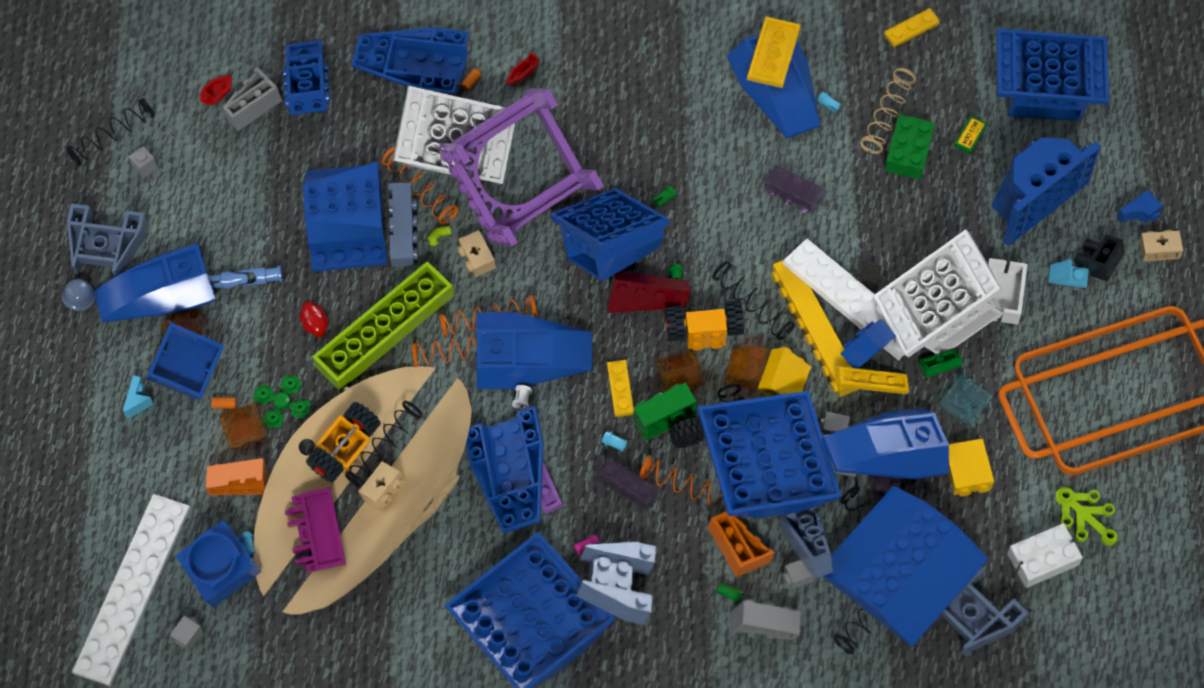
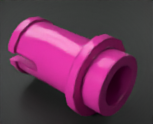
M590 535V538L574 544L579 556L582 555L586 545L600 544L596 535Z

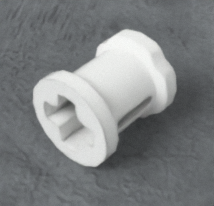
M517 385L515 388L516 396L512 406L517 409H527L529 407V396L533 390L525 385Z

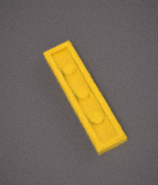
M841 366L835 369L838 387L907 394L909 392L907 374Z

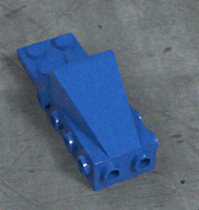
M322 40L286 45V68H283L285 107L289 108L290 115L326 111L327 103H330L328 66L323 60Z

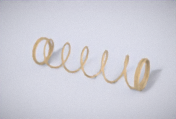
M896 68L894 70L893 78L895 81L890 82L886 88L889 95H885L880 99L882 108L877 109L873 115L876 122L868 125L867 132L869 136L863 137L860 141L861 147L866 151L870 149L862 143L863 141H871L877 144L881 150L871 152L873 154L881 153L883 151L881 144H886V141L881 137L871 136L869 127L874 123L881 126L879 124L881 123L891 128H884L885 130H892L889 124L877 122L875 118L876 112L879 110H884L885 112L890 110L897 114H890L891 116H899L895 110L884 108L882 106V99L886 96L894 99L892 96H896L904 101L896 100L897 102L905 103L902 97L889 93V85L894 82L900 85L898 83L900 82L910 87H903L904 89L910 90L912 87L909 84H913L916 81L915 75L905 68ZM896 71H904L910 74L914 80L903 82L904 80L896 75ZM873 137L883 140L884 143L875 140Z

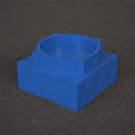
M170 322L146 379L200 401L224 345Z
M224 520L212 529L207 530L194 540L192 544L175 555L206 603L212 607L225 600L262 572L232 526Z

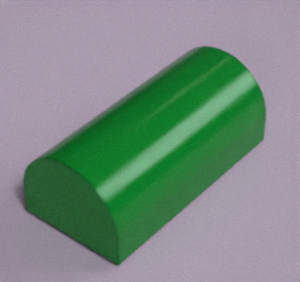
M954 348L919 360V367L925 379L962 366V358Z

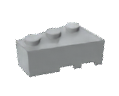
M258 67L254 69V74L251 78L244 81V86L240 91H236L222 107L228 122L237 131L282 101L276 85Z
M745 600L730 612L729 635L735 636L736 632H746L748 637H754V633L767 635V638L793 640L800 634L801 611L794 610L792 607H775L772 603L759 604L754 600Z

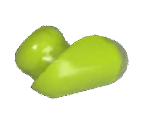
M450 225L435 228L427 236L429 245L436 246L439 244V237L451 235Z

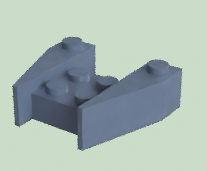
M71 204L67 226L71 263L76 275H79L82 263L112 267L114 277L123 273L145 239L148 227L145 213L126 211L122 227L92 224L94 214L90 206Z
M639 542L586 545L580 561L590 563L589 581H582L576 596L624 621L645 625L651 614L652 595L631 591L632 572L648 576L655 563L656 546Z
M983 568L976 573L936 619L937 621L942 616L968 641L963 646V655L1013 633L1027 620L1029 613L1015 599L999 612L973 586L983 578L985 571Z

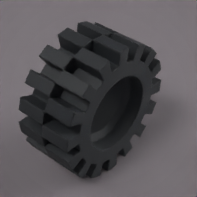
M699 418L686 419L684 422L680 421L679 424L676 423L674 426H671L669 430L675 448L681 449L682 447L693 446V444L697 445L699 441L702 442L706 439Z

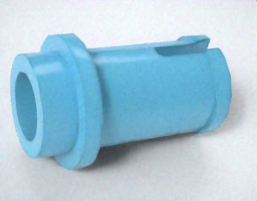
M822 92L817 99L819 105H824L833 113H836L840 108L839 106H841V103L830 97L828 92Z
M606 431L602 443H605V446L609 445L623 452L628 440L613 435V432L609 433Z
M246 531L240 534L239 537L253 557V553L256 552L253 549L254 535L250 531Z

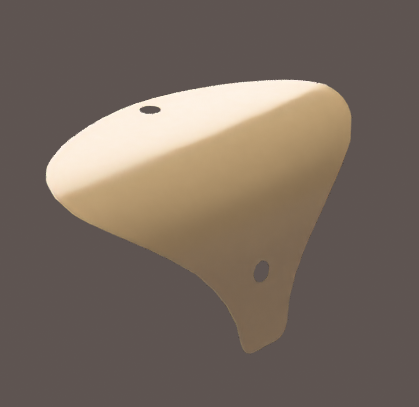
M402 367L363 380L318 409L292 435L271 472L255 524L253 549L256 552L253 553V559L262 571L256 576L263 596L294 557L295 553H293L292 549L303 545L300 542L298 527L287 526L290 520L304 518V513L292 516L285 515V510L302 506V504L293 506L292 496L330 487L334 503L350 482L344 473H341L332 483L326 481L325 478L322 479L319 474L317 475L307 465L306 459L309 456L303 455L299 451L300 442L304 439H310L316 445L340 415L343 416L353 402H359L365 408H369V411H372L381 421L380 426L371 437L369 436L371 440L363 450V452H373L372 439L385 436L383 425L395 423L394 412L396 410H404L402 402L413 399L435 370L434 367ZM458 378L391 466L400 471L405 480L402 488L392 497L391 502L382 511L364 502L340 534L346 565L312 572L283 610V613L304 614L325 608L343 597L376 570L414 530L429 519L438 509L460 478V475H456V471L463 455L470 429L472 408L468 391L462 381ZM401 411L396 413V419L401 415ZM386 425L384 428L385 432L387 433L392 426ZM375 439L373 441L375 448L379 444L381 439ZM370 453L362 454L364 462L370 456ZM361 454L358 456V458L354 461L352 465H363V462L360 457ZM352 467L351 472L356 474L360 468ZM432 501V503L430 504V506L425 510V508L427 507V505Z

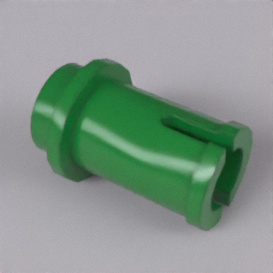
M666 186L664 191L652 198L653 202L657 203L656 206L658 208L670 199H674L677 195L672 186Z
M673 264L670 266V278L682 280L683 268L681 265Z
M724 582L720 583L717 594L732 599L733 603L740 602L744 594L741 588L736 589Z

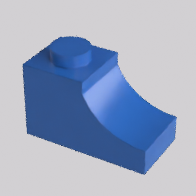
M1147 190L1120 209L1117 219L1121 223L1133 219L1144 221L1145 224L1151 220L1154 222L1161 216L1160 212L1163 205Z

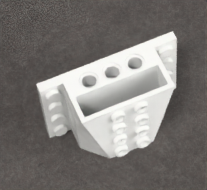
M408 86L393 161L402 162L408 166L450 174V166L442 160L439 154L441 152L439 146L444 143H452L504 110L505 107ZM515 123L492 137L483 147L478 160L479 180L503 184ZM474 147L472 151L470 149L467 151L475 154L476 148ZM469 157L471 161L465 164V166H471L473 164V160L471 157ZM466 170L470 174L469 177H472V170Z
M967 230L961 232L873 295L907 357H910L923 347H926L935 354L953 349L1003 314L992 300L1003 290Z

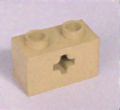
M479 230L459 239V247L457 249L461 257L465 256L467 260L465 265L469 273L473 272L474 276L477 277L496 268L495 260Z
M1148 231L1141 234L1139 245L1142 261L1181 258L1183 246L1180 231Z
M381 462L358 492L365 502L382 511L391 502L395 493L402 488L405 480L400 471Z

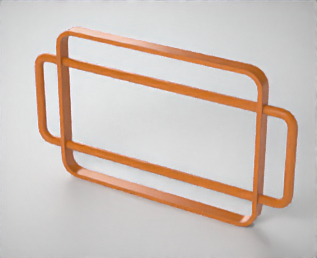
M1169 306L1020 355L1014 367L1017 381L1002 386L998 392V398L1022 452L1032 459H1040L1052 455L1060 471L1067 475H1078L1204 433L1203 425L1080 467L1071 468L1063 463L1058 452L1204 404V396L1054 445L1027 386L1184 333L1188 334L1204 366V349L1194 331L1204 327V319L1190 323L1183 310L1178 307ZM1166 314H1173L1179 317L1183 324L1181 327L1026 378L1023 377L1019 365L1025 360ZM1021 387L1048 448L1039 451H1032L1029 448L1006 398L1008 391Z

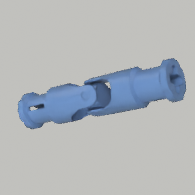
M281 265L270 269L261 267L241 270L238 273L229 271L221 272L220 275H208L213 289H230L238 284H241L240 286L267 284L270 281L283 282ZM247 272H253L256 275L255 282L249 283Z

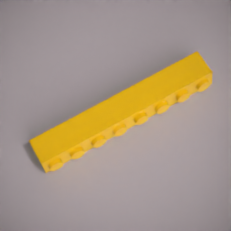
M784 260L773 264L772 280L774 283L778 282L780 286L779 292L782 298L787 299L790 313L795 314L798 328L800 330L803 329L806 343L813 347L814 358L816 361L820 360L824 376H828L831 381L830 387L834 393L837 392L838 396L842 397L859 390L837 386L835 369L838 366L850 368L852 366L840 354L844 351V348L811 287L782 264Z

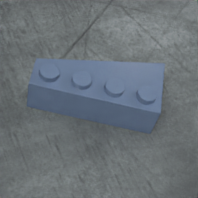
M388 183L391 217L389 218L391 266H414V260L418 259L417 248H414V243H418L417 232H414V226L418 225L417 215H414V210H417V199L413 198L411 183Z
M817 506L797 513L779 515L782 534L813 578L816 579L832 573L831 554Z

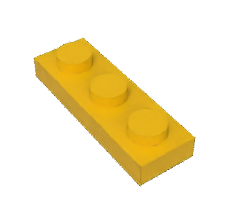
M929 8L884 31V35L894 48L939 25L940 21Z
M626 360L607 362L615 417L634 415Z

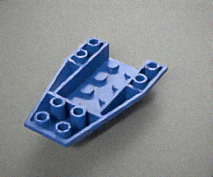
M423 28L360 34L351 66L407 87L412 86L455 95L461 89L460 85L462 84L466 68L469 32L442 28Z
M760 34L744 39L727 55V59L741 87L786 139L820 127L808 60L798 40L783 88L747 80Z
M198 241L161 253L119 274L94 291L102 322L181 313L216 301Z
M477 312V389H515L517 385L531 386L592 370L591 331L515 312Z
M536 406L517 411L518 418L490 427H485L480 423L471 426L469 429L466 446L470 466L503 533L541 522L544 442Z
M923 408L885 412L823 437L836 472L906 479L933 477L949 473V444L935 413Z

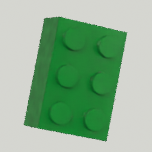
M899 114L885 171L921 180L935 122Z
M686 383L676 384L664 393H657L648 401L637 403L633 407L634 424L645 442L669 430L671 426H674L676 423L679 424L680 421L684 422L686 419L690 420L696 417L697 401Z

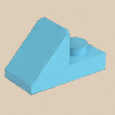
M1071 259L1050 265L1048 283L1086 288L1089 269L1071 266Z
M133 376L123 408L126 418H131L153 405L151 397L143 396L145 384H143L141 377Z

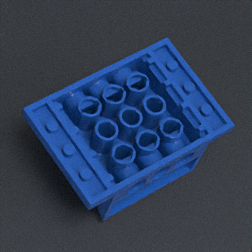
M997 29V97L1010 98L1008 116L1081 121L1089 104L1108 105L1107 37Z
M1041 137L1038 141H1032L1025 151H1020L1013 157V162L991 205L1008 222L1003 241L1008 247L1090 183L1101 148L1096 141L1092 145L1088 144L1080 150L1069 139Z
M374 162L363 166L306 171V178H304L303 183L304 210L312 272L387 265L380 164Z
M616 188L550 214L551 220L560 226L568 260L600 281L609 278L658 250L664 239L663 227L670 225L666 216Z

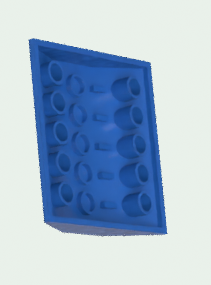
M809 391L697 407L728 516L765 518L791 514L842 497Z
M893 486L831 555L833 572L822 577L909 646L913 647L983 567L988 558L958 526L925 501Z
M539 532L530 537L444 605L514 688H535L552 678L585 652L616 620L609 612L576 596L582 580Z

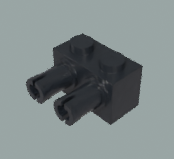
M1105 235L1101 243L1086 238L1083 243V249L1094 252V254L1089 256L1077 252L1074 263L1088 267L1090 276L1108 282L1125 254L1123 240L1109 235Z

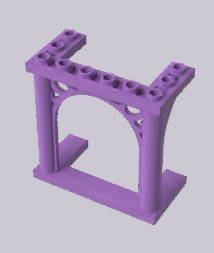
M531 88L525 92L526 96L452 143H444L439 146L441 151L439 154L442 160L450 166V174L453 178H457L460 191L468 197V205L473 211H476L478 215L477 220L482 227L486 228V235L492 243L512 247L518 243L514 237L515 233L531 219L579 188L599 190L604 187L595 170L581 168L551 115L549 109H553L558 104L550 89ZM535 110L571 174L523 204H502L491 198L480 183L478 176L480 153L492 137ZM474 147L476 148L475 154L467 151L469 149L472 151ZM469 157H471L473 160V164L471 166H465V164L471 161L469 159ZM466 170H472L473 176L469 177L470 174ZM487 201L491 203L490 209L488 205H485ZM496 207H500L502 210V215L498 220L493 218V212ZM508 209H510V210L512 211L511 214H508L509 217H507V210H508Z

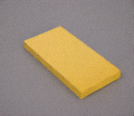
M765 17L747 80L783 88L801 29L800 24Z

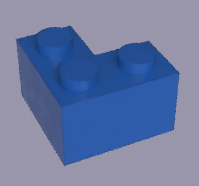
M881 319L876 323L871 321L856 334L858 338L855 341L851 339L844 345L846 349L840 354L852 368H860L893 340L896 335Z

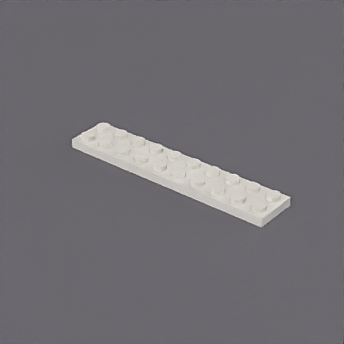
M153 494L74 666L73 674L111 686L188 515L189 505Z

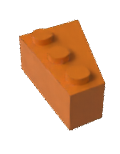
M264 458L207 466L206 490L208 495H262L268 482V470Z
M727 511L711 518L708 530L735 577H739L771 562L775 552L764 546L757 536L752 535L738 518L728 516Z

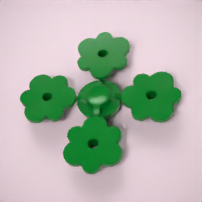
M286 375L282 378L280 388L283 389L284 393H278L274 396L273 388H268L265 384L260 385L259 389L254 390L255 403L267 405L268 402L273 401L274 406L277 408L273 411H266V415L262 418L263 424H266L268 429L273 427L278 429L282 426V421L285 418L284 415H281L279 409H286L289 406L292 410L291 415L296 416L298 419H304L306 415L311 413L309 409L311 403L308 400L303 401L299 398L296 402L291 403V399L288 396L291 393H298V388L302 386V381L296 375L291 377Z

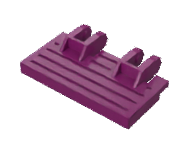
M330 487L292 496L293 506L302 504V506L285 510V515L292 516L304 513V518L290 520L287 526L298 527L301 543L310 542V544L294 547L292 551L295 554L312 551V556L296 559L295 565L306 564L307 573L346 565Z

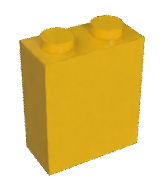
M787 347L772 349L758 390L767 397L802 392L811 366L803 358L792 353L791 349Z
M983 439L949 444L948 475L954 495L967 496L975 491L985 493L993 487L994 478Z

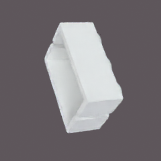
M989 258L988 266L1003 292L992 299L1003 313L998 318H1001V322L1018 325L1022 312L1027 264L1010 261L1008 272L1004 273L1006 261Z
M1064 523L1010 546L1008 556L1015 569L1019 568L1018 575L1025 588L1080 565L1083 557L1075 543H1071L1072 537Z

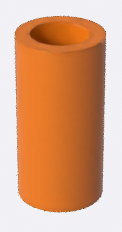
M473 69L460 85L461 88L469 92L482 74L477 69Z
M212 397V409H236V397Z

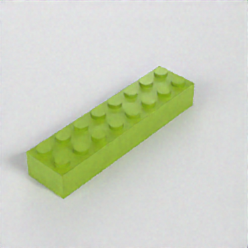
M427 261L313 355L315 367L341 391L454 297L453 285Z

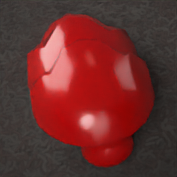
M530 53L526 59L520 61L510 71L506 83L509 86H515L533 76L538 70L540 63L537 55Z
M226 75L212 79L202 88L200 101L208 106L222 101L224 96L231 91L232 77Z
M306 301L302 305L299 315L300 321L305 331L321 338L325 335V330L328 327V318L321 306L316 305L312 301Z

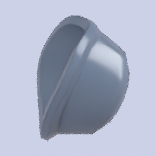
M74 279L66 285L62 293V301L65 306L72 310H87L95 301L94 289L86 281Z

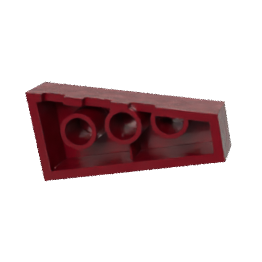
M619 271L612 276L607 298V313L665 310L666 307L672 306L686 308L690 293L689 282Z

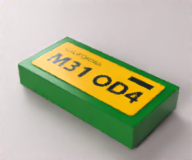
M971 116L954 143V147L971 154L988 123Z

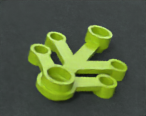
M1062 487L1057 490L1055 499L1062 506L1060 524H1063L1064 520H1069L1070 524L1064 523L1067 529L1071 528L1073 524V518L1070 516L1071 507L1076 512L1077 532L1075 539L1078 542H1085L1087 540L1086 521L1101 535V542L1104 545L1113 546L1118 539L1117 533L1112 529H1106L1092 516L1104 515L1111 517L1115 512V507L1110 503L1105 504L1103 507L1081 506L1077 502L1089 501L1092 504L1097 503L1100 499L1098 491L1091 490L1089 493H1074L1068 487ZM1062 494H1067L1069 498H1064ZM1090 495H1096L1097 499H1092ZM1105 508H1110L1112 512H1106ZM1078 534H1084L1085 538H1080ZM1111 534L1113 538L1109 539L1106 535Z

